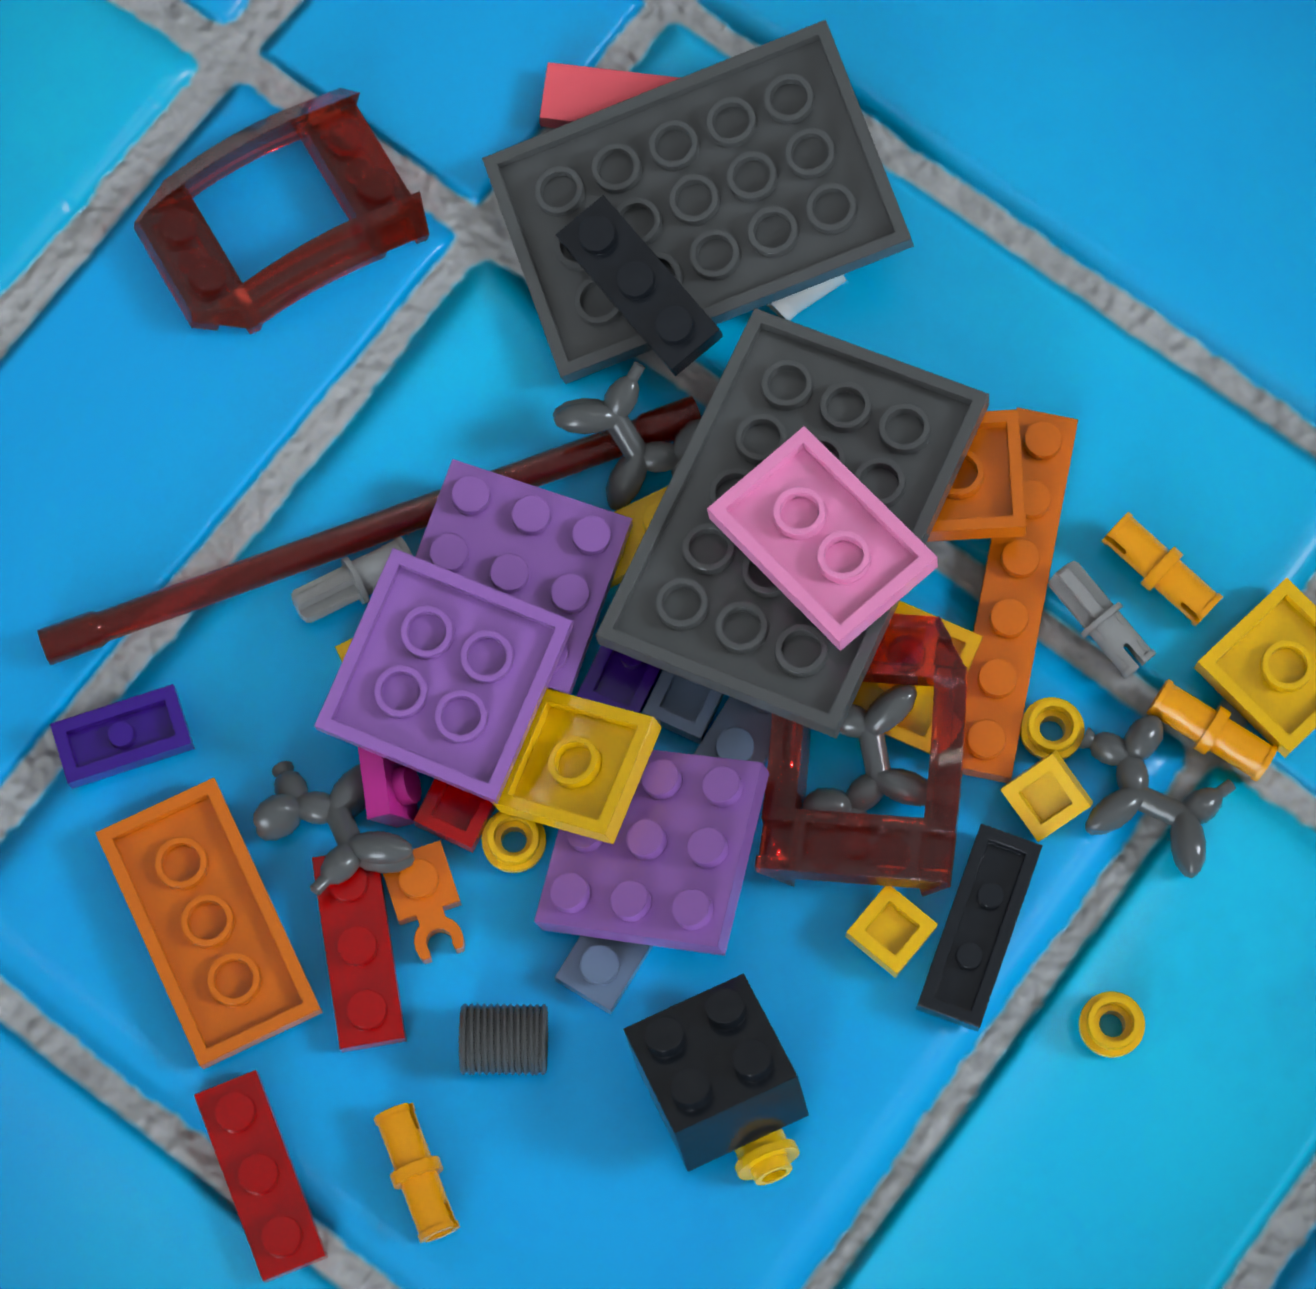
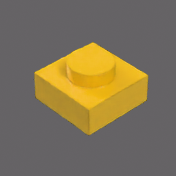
M1057 750L1048 754L1000 789L1037 842L1065 825L1093 804V800Z
M887 883L848 929L845 937L896 978L936 930L938 924Z

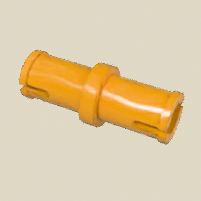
M1127 512L1101 542L1105 546L1108 545L1144 578L1140 583L1149 592L1155 588L1196 627L1223 596L1219 592H1215L1180 560L1184 554L1174 546L1169 550L1133 517L1132 513Z
M1170 679L1166 680L1146 714L1157 716L1162 722L1194 741L1193 749L1205 755L1210 751L1249 775L1250 779L1255 782L1258 781L1272 762L1279 747L1274 744L1271 745L1229 719L1232 712L1224 707L1219 706L1215 710L1173 684L1174 682Z
M403 1103L379 1113L374 1117V1122L380 1130L395 1170L390 1174L394 1189H402L418 1231V1239L420 1243H427L455 1232L460 1228V1224L455 1219L439 1174L443 1171L440 1158L435 1155L431 1156L415 1114L414 1104Z

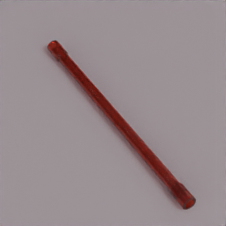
M691 395L643 412L631 421L645 443L656 441L671 443L674 442L675 436L689 421L701 419V415ZM604 430L491 470V472L539 487L623 457V454L609 432ZM441 489L107 609L89 611L41 628L37 632L45 656L50 666L99 649L111 640L387 542L399 536L426 528Z

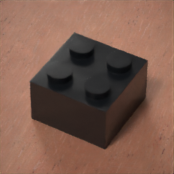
M744 973L623 1029L637 1069L688 1172L809 1116L798 1075Z

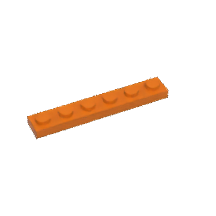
M1018 407L1016 409H1019L1027 526L1026 536L990 539L973 632L983 636V639L962 684L946 771L1003 783H1008L1012 778L1078 425V419Z

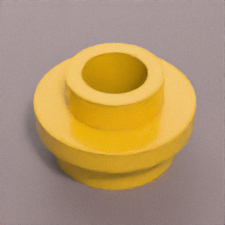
M1055 697L1043 698L1031 704L1023 714L1020 730L1021 741L1027 751L1038 759H1043L1054 750H1057L1064 760L1073 755L1079 748L1085 732L1084 721L1077 708L1068 701ZM1047 721L1057 723L1062 729V738L1056 741L1045 739L1040 732V725Z
M499 811L488 820L482 832V848L487 860L495 868L503 872L521 873L527 871L540 861L545 852L546 834L543 825ZM510 832L522 833L527 839L525 847L518 852L507 851L502 846V840L505 835Z
M1108 991L1095 995L1084 1005L1079 1016L1078 1027L1083 1042L1092 1052L1102 1057L1118 1058L1129 1054L1139 1045L1145 1032V1019L1141 1008L1131 997L1120 992ZM1111 1014L1119 1018L1122 1023V1032L1119 1036L1109 1037L1101 1031L1099 1021L1103 1015Z
M781 1128L734 1150L738 1158L735 1170L741 1180H754L756 1185L759 1186L768 1185L781 1180L792 1171L791 1163L798 1157L800 1151L795 1140L787 1139Z

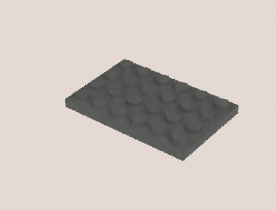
M826 19L482 158L559 375L565 384L652 350L556 236L560 230L602 195L608 199L716 325L750 312L754 308H760L914 247Z
M754 308L596 633L598 644L837 739L899 601L840 651L709 519L707 508L805 426L903 524L926 544L988 409L989 394Z

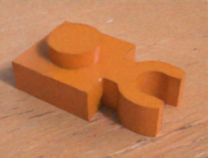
M441 840L413 849L415 860L412 866L400 872L383 874L400 926L416 920L419 922L420 926L414 936V945L419 958L424 964L432 962L428 942L437 933H445L452 938L457 954L465 950V939L461 928L455 921L447 918L444 911L461 906L462 904Z

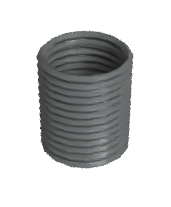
M464 1003L461 1006L459 1067L463 1075L466 1072L469 1075H474L476 1072L479 1075L482 1073L487 1075L489 1072L492 1075L495 1073L507 1075L510 1072L512 1075L515 1073L518 1075L530 1073L532 1076L534 1074L537 1076L541 1073L543 1076L547 1072L548 1009L545 1004L540 1006L537 1003L533 1006L530 1003L528 1006L525 1004L520 1006L517 1003L513 1006L510 1003L507 1006L504 1003L500 1006L497 1003L494 1006L490 1003L487 1006L484 1003L480 1006L477 1003L474 1006L471 1003L468 1006Z

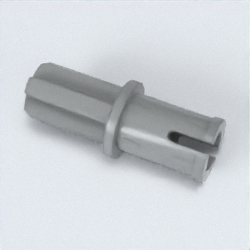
M399 536L380 548L352 561L345 557L341 559L342 567L294 589L291 593L292 602L300 618L306 623H312L357 600L362 604L368 603L369 595L373 593L392 548L412 555L404 539Z
M1072 561L1066 564L1051 577L1048 582L1049 587L1084 628L1080 633L1082 637L1086 638L1090 635L1122 673L1121 676L1124 679L1137 671L1139 666L1123 647H1126L1141 666L1157 654L1120 613L1119 610L1123 608L1120 601L1114 605L1078 562Z

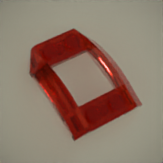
M339 88L264 118L200 154L166 178L134 222V230L191 328L218 331L219 325L246 328L249 334H253L261 330L263 323L293 303L334 280L385 258L387 251L414 240L416 244L428 240L429 230L421 193L419 191L410 194L357 107L360 92ZM301 139L349 221L299 246L242 283L194 202L193 197L242 166Z
M893 614L863 682L934 687L931 749L924 818L803 809L808 778L811 728L772 713L767 768L769 776L764 794L761 817L763 828L759 856L756 855L755 861L756 872L793 887L795 879L919 888L922 897L951 887L963 776L968 670L955 649L952 638L939 616Z

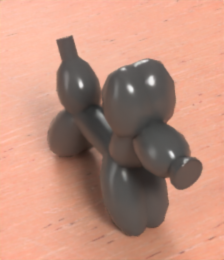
M638 362L633 363L626 376L620 377L608 388L604 395V401L592 398L566 401L555 408L553 412V420L556 426L567 432L590 434L607 430L622 452L623 457L620 458L611 471L606 485L608 506L613 510L621 509L631 503L639 493L647 471L666 472L671 470L673 477L700 419L692 420L683 426L675 436L673 444L664 441L645 443L628 417L638 401V380L645 369Z
M906 683L893 686L880 694L867 711L861 706L852 704L839 733L859 739L866 773L854 780L846 793L835 788H817L804 799L802 807L807 817L825 824L840 821V833L844 841L852 846L850 851L851 857L873 852L872 848L867 844L872 837L873 828L867 810L876 806L884 795L899 803L919 807L931 805L938 799L937 790L928 779L916 772L901 768H891L884 732L891 730L903 721L913 709L917 691L912 684Z
M1147 715L1137 719L1129 727L1124 739L1114 733L1104 731L1095 735L1092 729L1088 727L1079 748H1090L1092 756L1098 761L1107 765L1117 766L1116 780L1119 790L1104 797L1092 809L1085 823L1086 832L1090 835L1110 833L1121 828L1133 818L1137 811H1140L1172 825L1170 844L1175 865L1185 877L1193 878L1197 876L1206 860V839L1201 824L1207 823L1215 817L1222 807L1223 798L1236 789L1233 782L1227 779L1216 788L1206 787L1195 790L1186 796L1182 802L1148 787L1149 774L1144 760L1156 751L1163 740V724L1157 716Z
M282 761L273 767L272 774L276 777L274 782L276 795H272L262 801L254 812L253 821L256 826L257 835L265 841H277L292 834L300 825L302 819L312 824L328 823L337 843V846L326 855L320 869L321 875L310 886L314 894L319 896L329 885L340 884L350 879L358 867L367 871L384 874L400 872L412 866L415 860L412 846L399 835L384 831L360 833L354 817L366 809L360 764L344 773L333 786L330 794L320 791L308 792L306 781L298 772L294 771V766L290 761Z

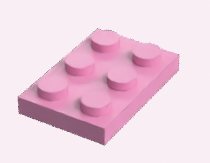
M805 426L707 508L709 519L840 651L938 567L937 556Z

